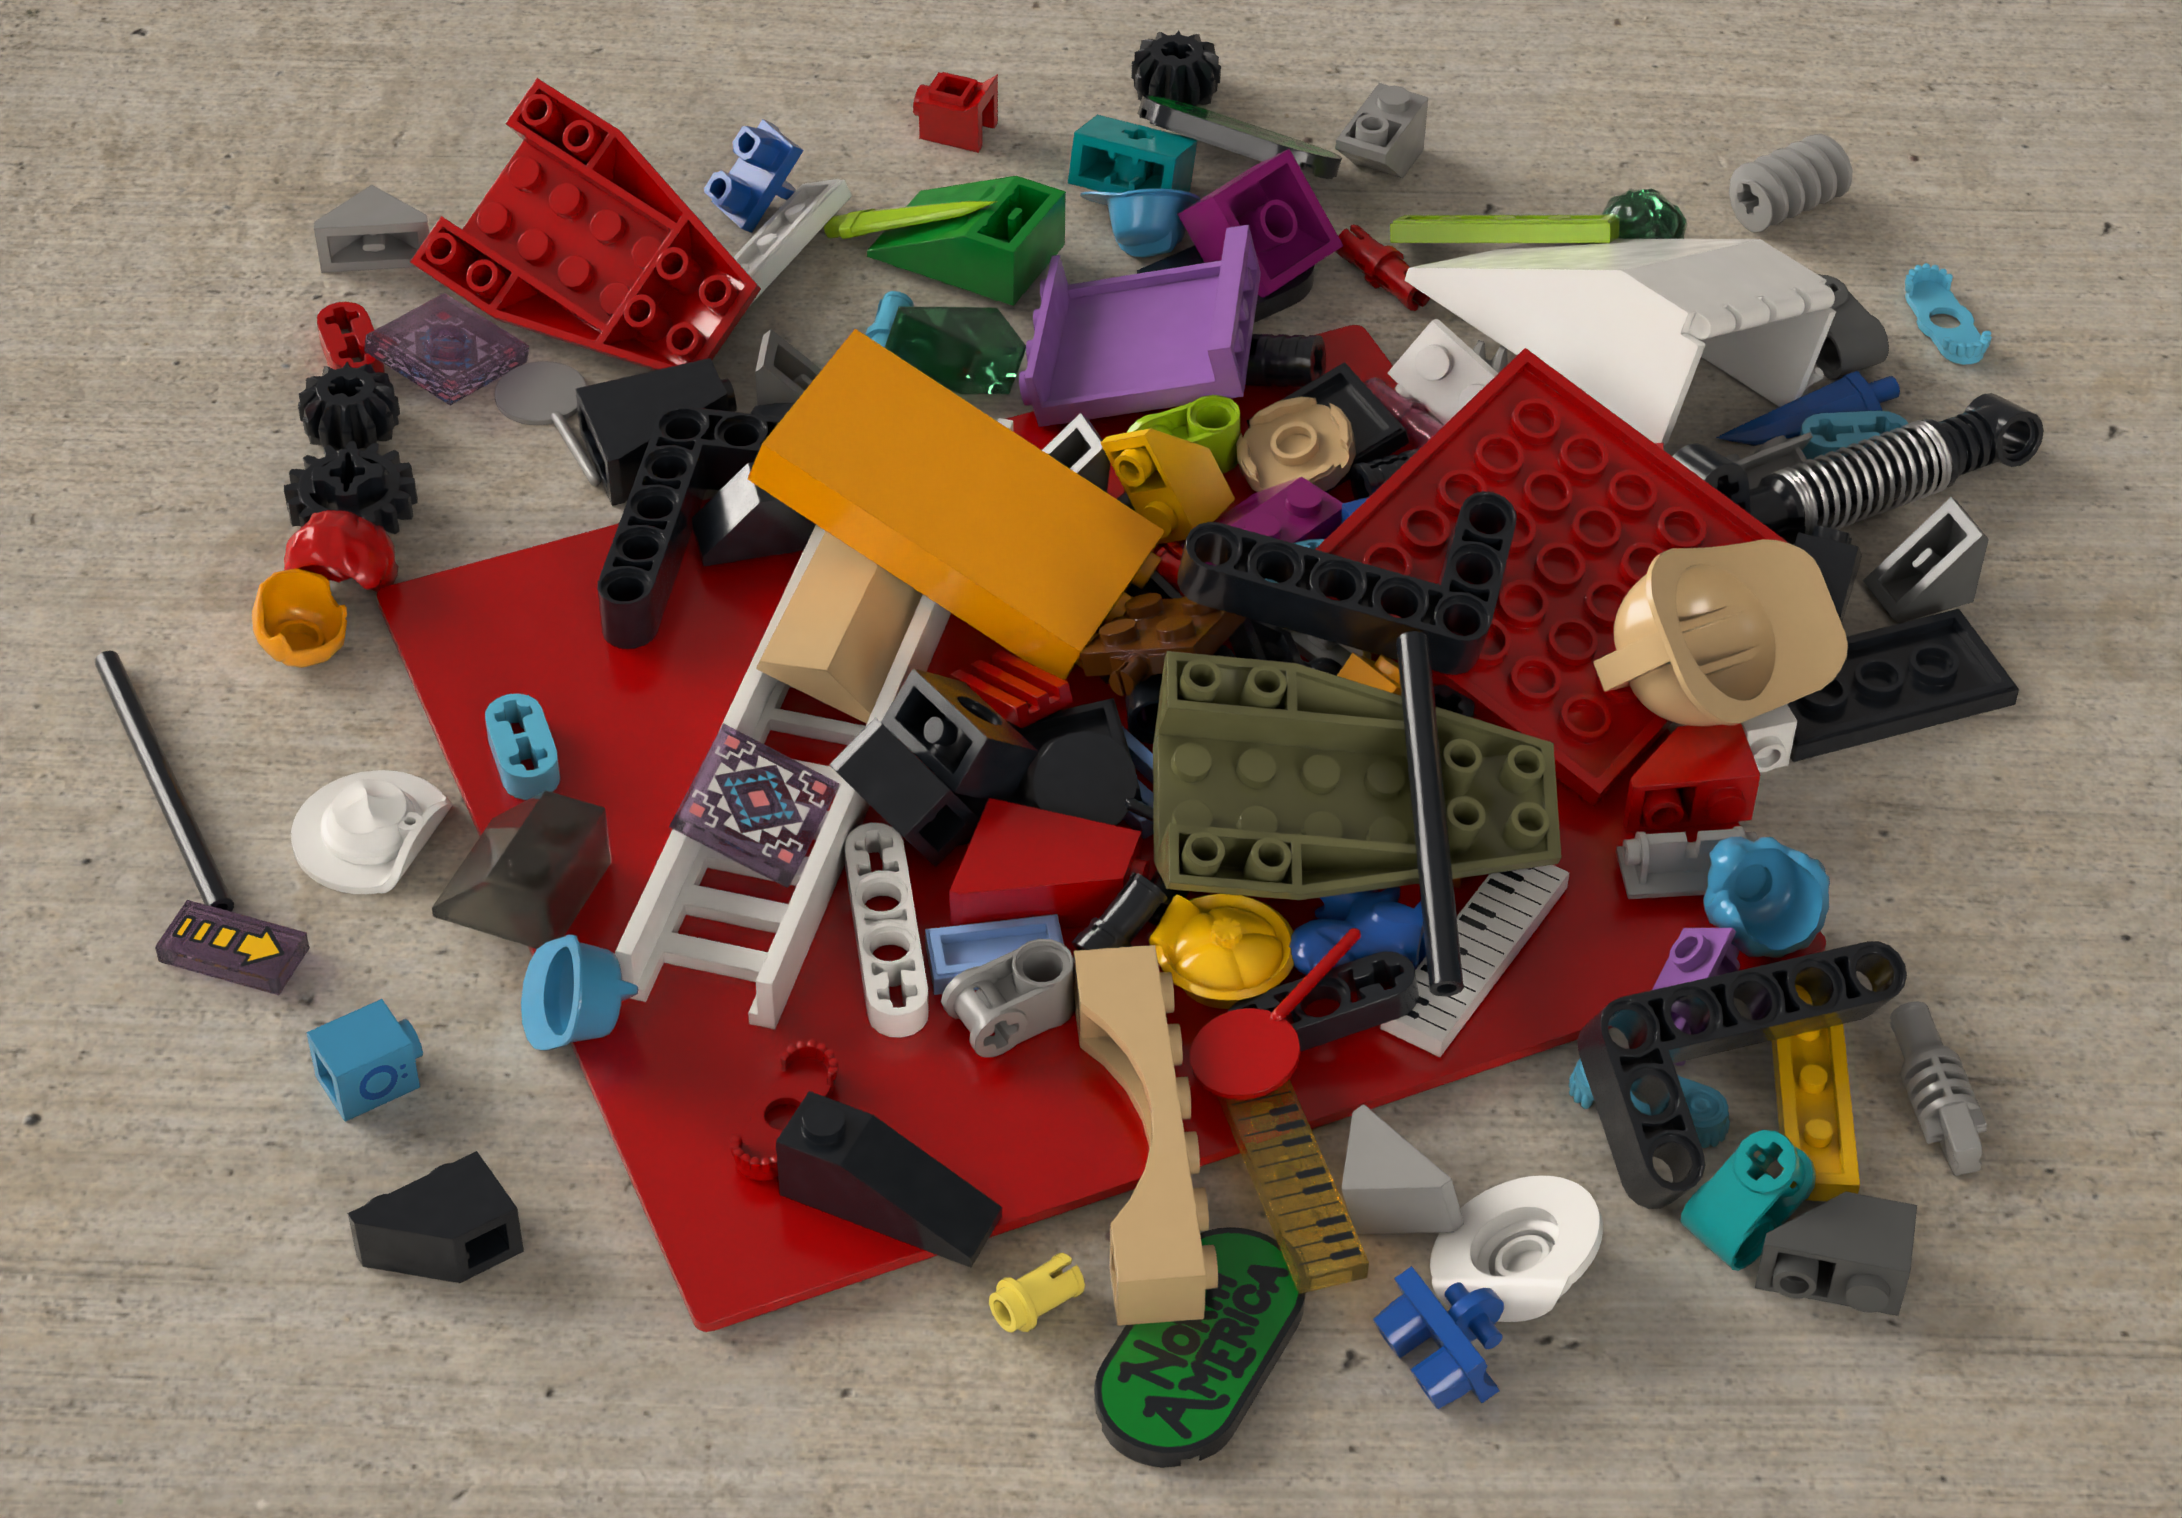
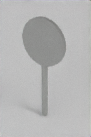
M549 361L527 363L507 372L498 381L495 388V402L500 412L507 418L521 424H554L590 484L593 486L599 485L601 483L599 474L565 420L578 412L575 389L587 386L583 376L570 366Z

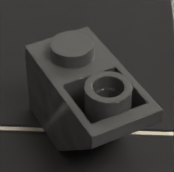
M1844 1192L1766 1233L1755 1288L1777 1292L1789 1298H1808L1849 1306L1862 1312H1880L1899 1316L1911 1272L1917 1205L1851 1192Z

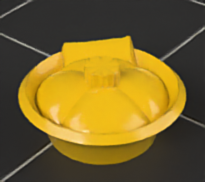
M1210 894L1191 900L1175 895L1157 928L1149 938V944L1155 945L1159 965L1164 972H1171L1173 983L1176 986H1180L1195 1001L1213 1008L1229 1009L1239 1000L1252 998L1267 992L1280 984L1294 966L1291 948L1289 947L1293 930L1289 923L1271 906L1242 895Z

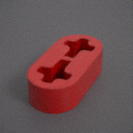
M336 302L326 306L317 315V327L320 344L330 368L335 370L343 368L348 361L352 368L371 364L375 373H385L383 356L378 353V351L382 350L369 315L363 306L353 302ZM348 329L349 333L342 334L341 330ZM359 357L360 362L354 363L352 359Z

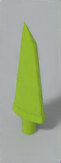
M962 201L877 210L874 208L858 210L848 214L833 216L825 224L824 232L830 239L839 237L842 239L853 238L878 231L966 216L998 201Z

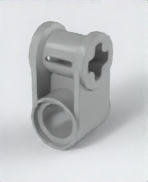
M1036 939L1029 941L1010 953L982 966L967 969L955 976L943 991L941 1003L949 1016L960 1019L970 1032V1044L978 1055L982 1057H995L1004 1054L1016 1044L1048 1029L1061 1026L1071 1018L1075 1011L1073 957L1066 946L1055 940Z

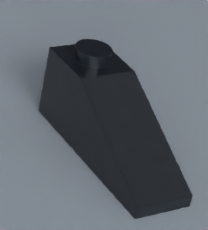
M811 1091L807 1093L776 1140L779 1193L781 1196L970 1268L1002 1217V1207L873 1114Z

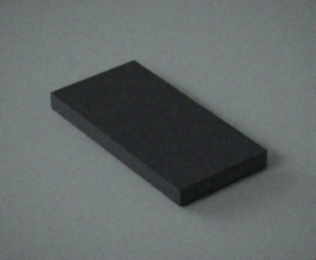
M1960 609L1847 636V657L1833 681L1823 689L1787 704L1797 720L1790 758L1793 762L2012 706L2016 704L2019 688Z

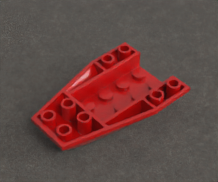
M536 78L505 123L523 139L519 148L463 229L441 216L410 263L495 320L651 370L664 369L707 358L713 360L761 288L619 129Z

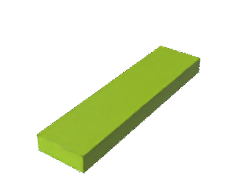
M1616 214L1403 215L1390 223V243H1611L1619 237V217H1616Z

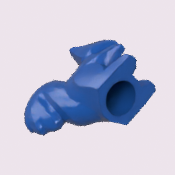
M1400 887L1387 888L1382 892L1370 890L1320 897L1324 905L1315 910V916L1319 919L1309 921L1295 928L1291 935L1289 947L1291 948L1294 962L1293 967L1306 976L1351 928H1357L1361 932L1360 939L1334 967L1378 952H1396L1407 957L1416 970L1426 957L1421 901L1415 908L1398 903L1401 894Z

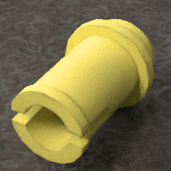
M1058 1253L1048 1262L1017 1280L1011 1277H1005L997 1284L996 1292L992 1293L989 1297L990 1309L998 1324L1010 1333L1016 1330L1029 1332L1037 1325L1038 1317L1072 1297L1081 1295L1085 1290V1283L1079 1267L1076 1265L1065 1273L1062 1272L1063 1268L1071 1264L1072 1258L1065 1253Z

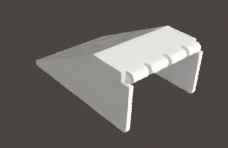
M1615 239L1611 243H1525L1410 267L1404 280L1514 354L1518 355L1524 348L1528 349L1653 443H1664V445L1670 439L1701 357L1781 407L1802 397L1836 313L1835 310L1830 308L1834 304L1835 296L1832 289L1825 285L1826 279L1761 239Z

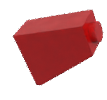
M989 798L949 891L950 926L1058 914L1061 929L1087 927L1093 917L1100 918L1129 881V877L1133 872L1139 873L1148 879L1150 861L1141 859V831Z

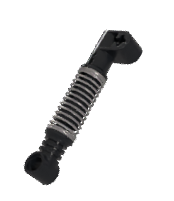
M1988 393L1975 398L1967 406L1964 413L1940 422L1926 418L1921 421L1917 420L1908 423L1901 428L1897 427L1890 432L1886 431L1879 436L1875 435L1869 438V440L1864 439L1858 442V444L1853 443L1847 446V448L1842 447L1836 450V452L1831 451L1826 453L1825 456L1819 455L1814 460L1808 459L1803 464L1797 463L1792 468L1786 467L1761 478L1758 486L1753 489L1749 488L1747 473L1741 466L1704 445L1698 443L1686 445L1679 449L1672 457L1793 545L1796 542L1798 532L1812 535L1814 525L1836 530L1844 526L1847 527L1855 522L1858 523L1866 518L1869 519L1877 514H1882L1888 510L1915 502L1920 498L1923 499L1942 492L1946 488L1953 486L1958 476L1996 462L2010 467L2021 466L2037 453L2042 443L2044 429L2042 421L2037 414L2001 396Z

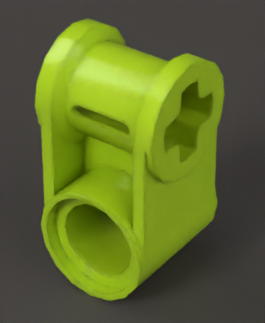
M1203 396L1191 403L1161 413L1146 415L1132 424L1127 431L1128 433L1152 428L1207 447L1212 452L1222 473L1234 469L1238 464L1236 444L1240 436V409L1232 399L1224 396Z

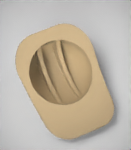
M1762 539L1717 547L1673 548L1657 555L1651 562L1647 574L1629 590L1618 609L1613 632L1616 651L1593 661L1604 691L1630 686L1639 701L1648 710L1661 718L1689 726L1737 725L1823 689L1833 681L1841 670L1847 657L1848 642L1821 570L1814 558L1805 550L1790 543Z

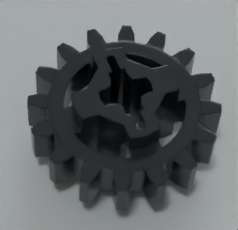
M349 441L346 449L338 450V452L330 445L325 446V457L320 459L310 455L303 457L305 470L291 469L289 471L291 484L284 485L286 505L292 527H302L310 520L313 513L326 510H341L362 517L376 526H382L388 533L397 534L400 532L398 519L411 520L413 518L412 505L418 503L415 478H413L411 464L409 462L400 463L399 452L396 450L382 456L378 443H372L365 451L357 449L355 441Z

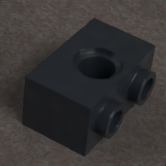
M914 668L881 721L890 732L954 793L986 801L992 798L1008 802L1038 753V750L965 682Z

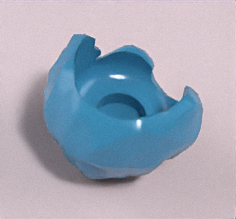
M1729 837L1720 840L1709 853L1711 866L1707 875L1708 886L1703 899L1705 912L1709 923L1718 928H1733L1736 931L1731 944L1748 957L1765 956L1770 958L1784 957L1786 954L1807 948L1811 944L1817 933L1823 928L1829 910L1830 879L1826 874L1825 867L1818 859H1813L1808 854L1780 844L1773 837H1760L1755 842L1743 837Z

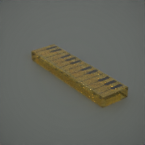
M1290 1079L1275 1091L1253 1099L1235 1100L1217 1096L1299 1294L1367 1278L1369 1261Z

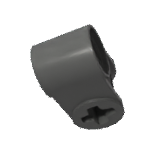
M1818 274L1826 279L1825 285L1834 292L1835 300L1830 308L1835 310L1836 313L1816 360L1817 367L1823 371L1824 376L1828 379H1837L1846 374L1884 362L1889 354V342L1881 322L1856 300L1844 283L1832 276Z

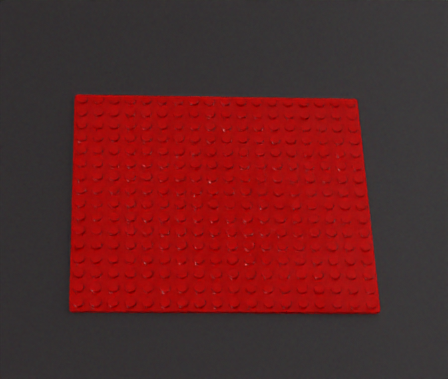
M1349 325L1315 334L1320 335L1325 343V373L1345 362L1406 429L1409 444L1391 455H1399V453L1421 448L1439 431L1438 424L1425 407L1422 410L1412 407L1396 392L1395 387L1398 383L1387 374L1393 365L1364 327ZM1245 385L1243 397L1230 398L1240 409V434L1242 433L1244 437L1245 432L1249 429L1247 420L1252 418L1258 411L1282 400L1302 387H1293L1291 385L1287 387ZM1176 407L1089 419V421L1104 440L1107 436L1127 433L1132 424L1146 415L1161 413ZM1034 411L1005 418L1013 420V432L1041 450L1069 424L1063 423L1039 427ZM1110 463L1107 493L1117 499L1125 490ZM1239 464L1234 469L1222 473L1235 500L1218 518L1256 493L1243 477ZM1351 479L1328 492V494L1342 503L1355 501L1351 488ZM712 498L703 500L700 509ZM619 523L389 585L377 592L378 607L532 957L536 950L546 942L565 937L566 935H575L580 943L607 949L615 953L803 551L703 567L694 531L692 530L658 632L652 641L645 646L635 649H622L612 646L605 640L601 627L597 590L598 580ZM1186 540L1175 541V542L1180 545L1181 543H1183V542L1186 541ZM1168 543L1157 544L1152 552L1156 554L1160 548L1164 547L1172 555V552L1167 549ZM951 613L926 672L950 678L951 673L960 669L973 676L970 664L980 659L993 665L991 654L999 650L1014 656L1016 655ZM1228 638L1223 643V645L1227 646L1233 651V648ZM1371 653V660L1376 662L1380 655ZM1301 656L1302 660L1309 662L1306 658ZM1075 665L1065 680L1069 682L1073 702L1063 709L1114 698L1121 724L1130 733L1127 723L1125 695L1120 696L1116 694L1110 685L1106 684L1099 676H1085L1084 669ZM792 687L789 688L780 707L783 710L863 726L867 724ZM519 693L529 695L539 702L557 749L560 782L552 793L540 799H519L506 791L488 742L485 711L495 699L507 694ZM1027 703V707H1028V708L1031 707V706H1033V705ZM1474 714V719L1481 720ZM519 723L511 724L514 734L524 732ZM1666 729L1594 807L1556 778L1561 859L1554 866L1570 872L1568 887L1441 1057L1380 1029V1024L1302 1051L1299 1064L1290 1079L1275 1091L1261 1097L1291 1091V1093L1232 1106L1231 1104L1252 1099H1227L1210 1093L1196 1080L1190 1064V1049L1197 1033L1208 1022L1219 1015L1227 1013L1229 1009H1219L1203 1005L1187 995L1180 986H1176L1173 983L1174 1012L1166 1013L1167 1024L1180 1025L1183 1061L1182 1065H1176L1174 1069L1176 1078L1188 1077L1191 1096V1118L1182 1119L1184 1132L1196 1131L1200 1167L1352 1116L1353 1111L1363 1104L1369 1109H1373L1578 1040L1582 1028L1610 1002L1620 997L1651 991L1670 955L1673 944L1679 938L1683 928L1718 927L1709 923L1703 899L1705 895L1628 899L1616 854V847L1623 846L1624 839H1635L1637 832H1645L1646 834L1685 832L1688 842H1696L1698 831L1733 829L1735 826H1741L1738 822H1731L1727 824H1709L1626 833L1623 820L1630 778L1671 734L1670 731ZM770 730L760 753L830 766L829 764L848 745ZM1139 741L1153 753V744ZM531 758L521 760V764L525 766L526 771L535 769ZM1135 768L1138 780L1153 792V784ZM752 778L756 782L746 783L741 793L748 795L750 792L763 790L767 799L779 801L774 791L776 790L782 794L780 802L797 803L825 811L830 810L836 794L826 792L822 795L814 790L806 789L814 794L812 801L820 805L822 800L825 801L822 808L809 802L811 795L802 791L803 788L791 786L800 791L794 802L786 784L777 783L778 785L773 789L770 781H758L757 778ZM871 805L869 806L862 825L883 823L891 826ZM1124 820L1115 825L1132 829ZM737 824L741 833L762 830L761 828ZM726 826L721 837L722 840L764 848L766 843L775 846L777 840L787 844L791 838L803 844L800 852L797 851L800 845L791 842L789 847L779 843L776 851H781L783 848L793 854L805 857L810 856L816 842L815 839L781 832L778 837H775L764 830L761 831L760 841L757 842ZM1154 834L1144 840L1141 838V859L1150 861L1149 881L1157 870L1154 863ZM901 835L904 841L928 986V1021L914 1035L903 1038L888 1037L878 1033L869 1022L846 868L844 865L775 1029L749 1024L748 1012L756 996V982L664 963L646 1002L630 998L621 1001L619 1017L609 1035L602 1038L570 1042L690 1317L698 1330L703 1332L715 1331L937 1256L934 1253L781 1196L779 1193L778 1177L765 1181L753 1180L744 1176L737 1168L730 1151L731 1135H743L751 1121L750 1113L753 1103L762 1094L769 1091L781 1071L780 1052L787 1051V1047L790 1044H794L797 1047L799 1040H805L807 1044L811 1039L816 1040L818 1044L824 1042L827 1045V1050L832 1049L834 1051V1058L838 1060V1074L833 1091L829 1097L830 1099L873 1114L1002 1207V1217L989 1238L1136 1188L1145 1170L1150 1150L1142 1119L1124 1088L1101 1063L1080 1048L1075 1011L1071 1018L1061 1026L1048 1029L1018 1043L1004 1054L995 1057H982L972 1048L969 1041L970 1032L960 1019L949 1016L941 1003L942 994L934 995L925 945V929L950 926L949 891L970 843L956 846L935 867ZM879 852L868 853L871 872L883 871ZM711 868L706 869L699 885L789 904L796 889L794 885ZM1489 874L1464 877L1461 888L1454 887L1457 916ZM1419 884L1399 886L1401 894L1398 903L1415 908L1421 901ZM1377 889V890H1378V892H1382V891L1385 890V889ZM1190 891L1186 899L1191 900L1204 895L1220 893ZM889 896L873 897L865 903L869 909L874 911L892 910L899 904L895 898ZM1247 896L1259 900L1278 911L1289 923L1293 932L1295 928L1309 921L1319 919L1315 916V910L1324 905L1321 898L1291 900ZM685 915L678 934L764 952L769 951L776 933L690 915ZM1147 922L1131 942V945L1133 947L1149 946V938L1157 928V925ZM1085 927L1061 929L1064 946L1070 950L1072 957H1074V951H1077V949L1071 942ZM1820 931L1807 948L1786 954L1781 958L1765 956L1748 957L1739 951L1740 953L1737 957L1740 963L1739 970L1823 952L1826 947L1825 936ZM884 945L874 950L872 954L877 959L883 961H895L904 957L907 951L897 945ZM1158 963L1159 973L1164 972ZM1293 967L1288 976L1276 987L1304 978L1305 975ZM1388 982L1380 984L1384 990L1392 988ZM901 985L889 986L890 1000L893 1007H905ZM1356 991L1351 992L1352 1003L1358 1001ZM1321 999L1309 1004L1304 1012L1310 1016L1323 1017L1336 1011L1340 1004L1334 1000ZM1292 1013L1286 1017L1290 1024H1293ZM789 1104L778 1105L767 1113L765 1120L773 1128L784 1130L798 1107ZM1297 1104L1299 1108L1298 1111L1271 1116L1268 1114L1238 1121V1119L1269 1113L1270 1109ZM1303 1119L1306 1124V1126L1285 1130L1281 1132L1273 1130L1251 1136H1244L1247 1134L1276 1128V1125Z

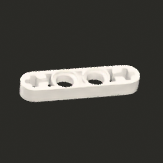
M868 823L853 829L846 837L844 847L846 876L869 1022L878 1033L888 1037L903 1038L920 1031L928 1021V986L904 841L901 834L893 827L883 823ZM879 852L883 871L871 872L868 853ZM877 896H889L899 902L898 906L888 911H874L865 905L868 900ZM884 945H897L907 951L904 957L895 961L877 959L872 953ZM901 985L905 1007L894 1008L890 1000L889 986Z

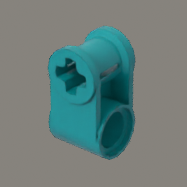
M1770 1130L1752 1133L1740 1143L1736 1151L1716 1174L1692 1195L1681 1213L1680 1221L1688 1231L1732 1270L1739 1271L1744 1269L1762 1254L1766 1233L1783 1225L1802 1202L1810 1196L1815 1187L1816 1180L1814 1164L1807 1154L1796 1148L1786 1136ZM1756 1151L1762 1153L1758 1158L1754 1157V1152ZM1775 1160L1784 1168L1781 1175L1776 1179L1766 1171ZM1793 1181L1797 1184L1795 1188L1789 1187Z

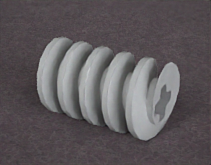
M1814 134L1807 136L1802 141L1793 142L1786 148H1779L1769 155L1760 156L1753 162H1746L1734 171L1730 179L1729 196L1732 209L1737 219L1746 229L1751 232H1762L1770 225H1778L1786 218H1794L1802 211H1810L1818 204H1826L1834 197H1841L1849 191L1853 173L1849 157L1841 145L1831 137L1823 134Z

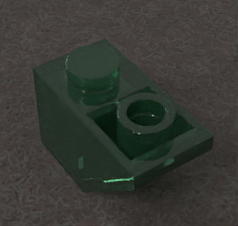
M898 307L885 345L887 350L944 387L959 394H1010L1026 351L1025 343L999 309L994 307Z

